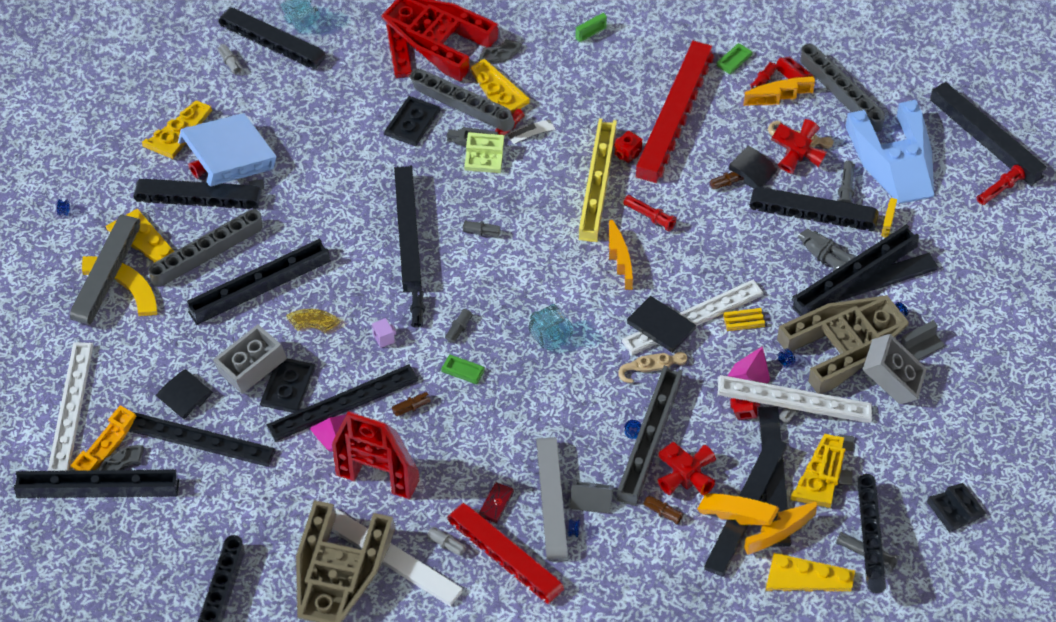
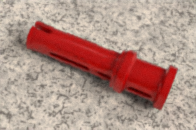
M1014 165L1008 173L1001 175L1000 180L976 197L977 201L981 205H986V203L1006 188L1014 187L1018 180L1025 178L1024 170L1019 165Z
M631 195L625 197L623 202L625 206L650 218L653 224L665 227L666 231H671L675 226L676 216H670L664 213L663 209H655Z

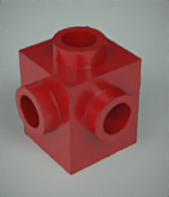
M628 130L615 140L614 155L620 160L629 163L636 159L642 151L643 139Z
M736 398L730 399L731 409L734 410L737 420L757 418V407H760V403Z

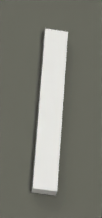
M753 279L679 314L698 326L724 314V312H729L762 297L764 292ZM639 331L622 339V343L632 356L658 344Z
M73 342L48 471H69L93 343Z
M720 375L718 378V395L860 422L870 423L872 421V403Z
M335 508L337 515L332 532L362 550L368 528ZM392 543L390 544L382 562L385 566L448 606H451L463 592L460 586Z

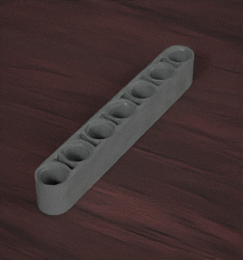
M804 44L801 48V64L850 112L865 110L874 131H881L884 125L885 113L815 45Z
M416 69L410 74L414 88L418 92L502 131H510L514 128L515 122L508 108L423 69Z
M255 209L248 210L153 263L148 268L152 285L156 287L164 286L260 232L263 228L261 213Z
M122 214L119 215L71 308V320L88 325L93 322L139 231L140 219Z

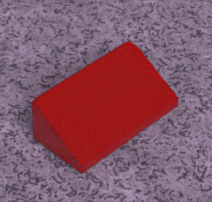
M790 56L781 57L776 63L777 70L788 79L814 77Z

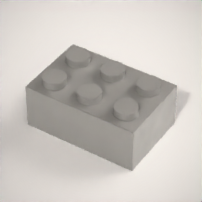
M257 324L214 358L213 361L219 374L243 394L285 361L287 357L282 345Z
M891 334L872 339L863 367V371L898 404L918 399L927 370Z

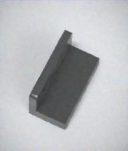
M934 320L903 335L901 338V344L917 360L944 347V343L936 335L938 325Z
M573 481L570 509L610 513L614 485Z

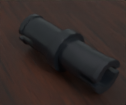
M418 289L412 291V305L410 306V312L412 313L411 326L414 328L417 322L418 327H423V313L425 312V306L423 305L424 292L419 290L418 295Z

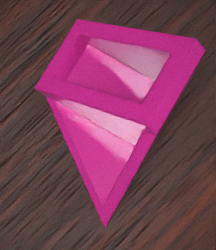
M763 346L735 363L728 377L768 384L770 375Z
M346 414L329 418L309 428L330 452L333 451L332 441Z

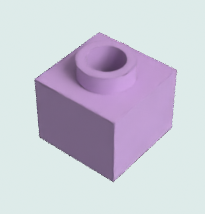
M386 318L372 323L373 336L380 348L395 343L394 335H396L393 324L389 325Z

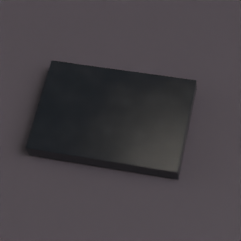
M408 95L385 129L384 135L416 147L440 112V106Z
M652 296L647 298L627 318V324L671 353L696 329V324Z
M287 358L273 369L260 401V406L291 413L299 411L314 374L316 364Z

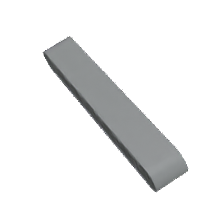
M557 437L536 438L546 559H567Z

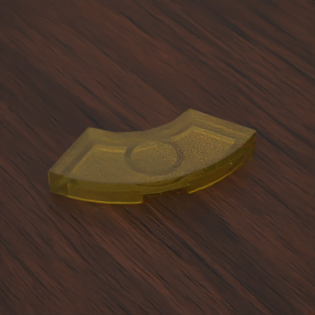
M301 309L286 315L287 320L297 331L304 328H314L325 334L340 325V320L334 315L319 309Z

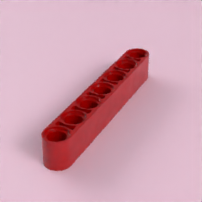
M461 503L447 516L452 526L455 525V528L465 537H470V541L481 550L484 549V552L494 561H499L500 566L511 575L514 574V577L523 585L529 586V590L541 600L544 599L546 604L551 603L564 590L562 583L467 504Z

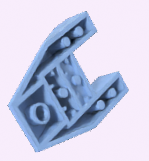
M916 100L902 102L898 106L896 117L907 140L881 145L865 110L847 114L845 127L863 167L894 199H897L898 204L934 197L932 148L923 114Z

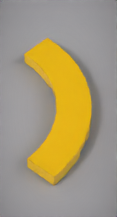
M82 256L83 275H89L98 257ZM122 263L115 280L132 293L137 304L138 316L158 315L155 296L148 282L136 270Z

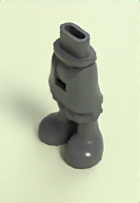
M807 228L798 235V238L802 240V244L818 261H821L822 264L826 262L833 267V271L856 257L854 254H849L837 248L832 239L826 238L816 231L812 232Z

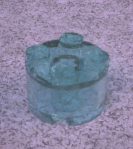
M286 0L280 4L281 9L285 13L283 16L288 24L293 23L299 33L320 19L317 7H312L310 4L312 0Z
M551 304L540 311H535L530 315L529 332L543 349L546 348L548 351L559 348L566 343L565 339L568 335L571 337L573 334V324L555 304Z

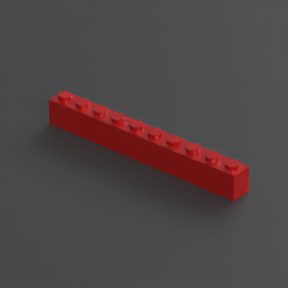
M692 40L637 163L636 178L657 183L659 177H663L664 165H668L671 155L669 153L675 149V140L680 138L681 126H685L687 121L686 114L691 113L692 101H696L698 96L697 89L702 87L703 76L708 74V64L713 62L714 53H712V45Z

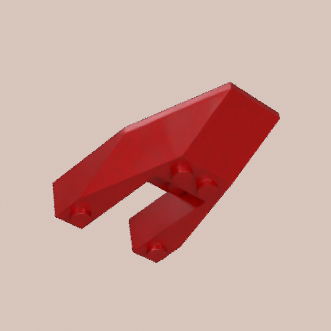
M395 0L381 15L382 19L445 75L459 82L470 71L469 56L443 44L451 34L456 33L486 48H490L498 39V23L454 3L438 0Z
M348 411L332 441L336 476L355 481L363 464L389 472L391 494L410 500L419 483V470L397 430L386 423Z

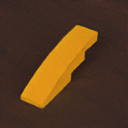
M814 77L780 80L753 88L744 93L743 104L744 106L779 105L780 99H796L797 93H813Z
M609 220V260H617V275H625V290H632L633 275L629 252L615 222Z
M708 493L704 495L697 510L701 514H716L720 519L736 520L740 525H771L779 508L775 505L749 498Z
M817 502L778 512L777 521L772 522L771 525H762L761 533L746 537L744 549L747 555L768 548L801 529L816 516Z

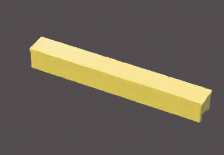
M600 118L598 120L579 226V240L598 241L617 120H613V123L602 122Z

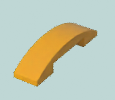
M119 405L108 419L109 425L87 452L82 451L70 465L71 468L75 470H97L102 462L123 441L136 418V414Z

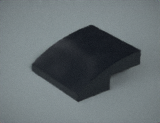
M749 145L729 164V170L744 177L743 183L752 188L763 187L778 170L767 157Z
M185 369L165 384L155 396L181 418L185 419L197 405H203L213 391Z
M964 483L949 486L945 492L929 496L926 501L948 532L955 531L972 523L986 514Z

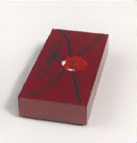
M495 482L478 514L484 519L497 524L514 493V489Z

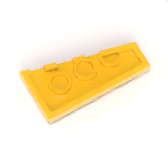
M483 59L471 66V73L489 100L508 108L511 113L516 109H522L530 103V98L487 60Z
M196 100L179 113L180 116L168 121L167 126L153 133L154 136L143 140L142 146L174 159L186 144V142L178 143L181 129L203 123L212 112V107Z
M138 208L126 214V216L140 219V228L131 247L142 252L144 256L153 262H157L175 252ZM117 220L106 225V230L111 232Z
M829 434L823 435L790 500L807 504L816 501L818 506L831 508L835 487L833 485L834 482L828 484L825 483V480L821 482L817 480L825 445L842 448L844 437ZM830 450L828 451L824 475H827L833 452ZM839 452L836 453L831 475L833 477L836 475L840 457Z
M774 553L765 591L824 590L851 592L856 570Z

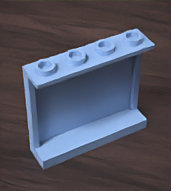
M245 113L181 129L178 140L179 144L185 142L188 144L208 172L207 183L210 187L270 171L274 168L277 157Z

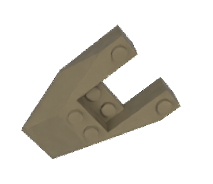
M888 295L826 304L780 325L777 341L788 354L822 337H828L840 355L811 367L808 380L816 393L824 394L839 386L864 367L872 339L888 334L895 338L909 325V322Z
M314 500L296 553L298 619L310 622H343L374 579L383 562L396 528L393 517L373 513L362 550L328 543L337 515L334 504Z

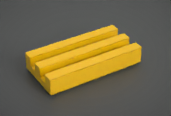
M891 198L889 200L881 234L882 237L889 236L897 199Z
M761 308L730 311L723 314L727 331L765 327Z
M825 445L817 481L825 480V483L834 482L833 485H838L845 454L844 448ZM830 450L833 451L827 475H824L828 451ZM839 452L840 457L836 475L833 477L831 475L836 453Z

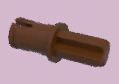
M725 172L722 176L711 179L709 184L715 190L726 185L731 186L732 183L744 180V177L734 172Z
M425 391L415 397H407V400L392 406L393 414L398 417L409 411L414 412L416 408L431 403L430 396L427 397L429 394Z
M650 495L646 497L643 503L645 507L658 513L659 517L663 516L675 524H678L683 517L682 512L670 507L667 502L663 503Z

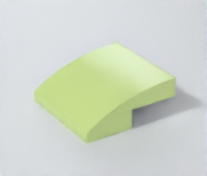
M468 132L464 170L501 173L504 135Z

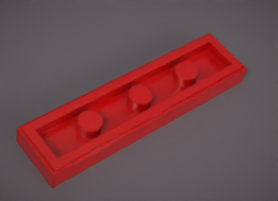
M386 24L395 78L410 77L412 68L407 41L389 24Z

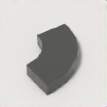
M505 39L497 47H484L478 62L483 59L487 60L490 64L507 61L520 51L522 43Z
M133 445L119 449V452L111 457L108 456L98 470H124L133 465H140L144 445Z

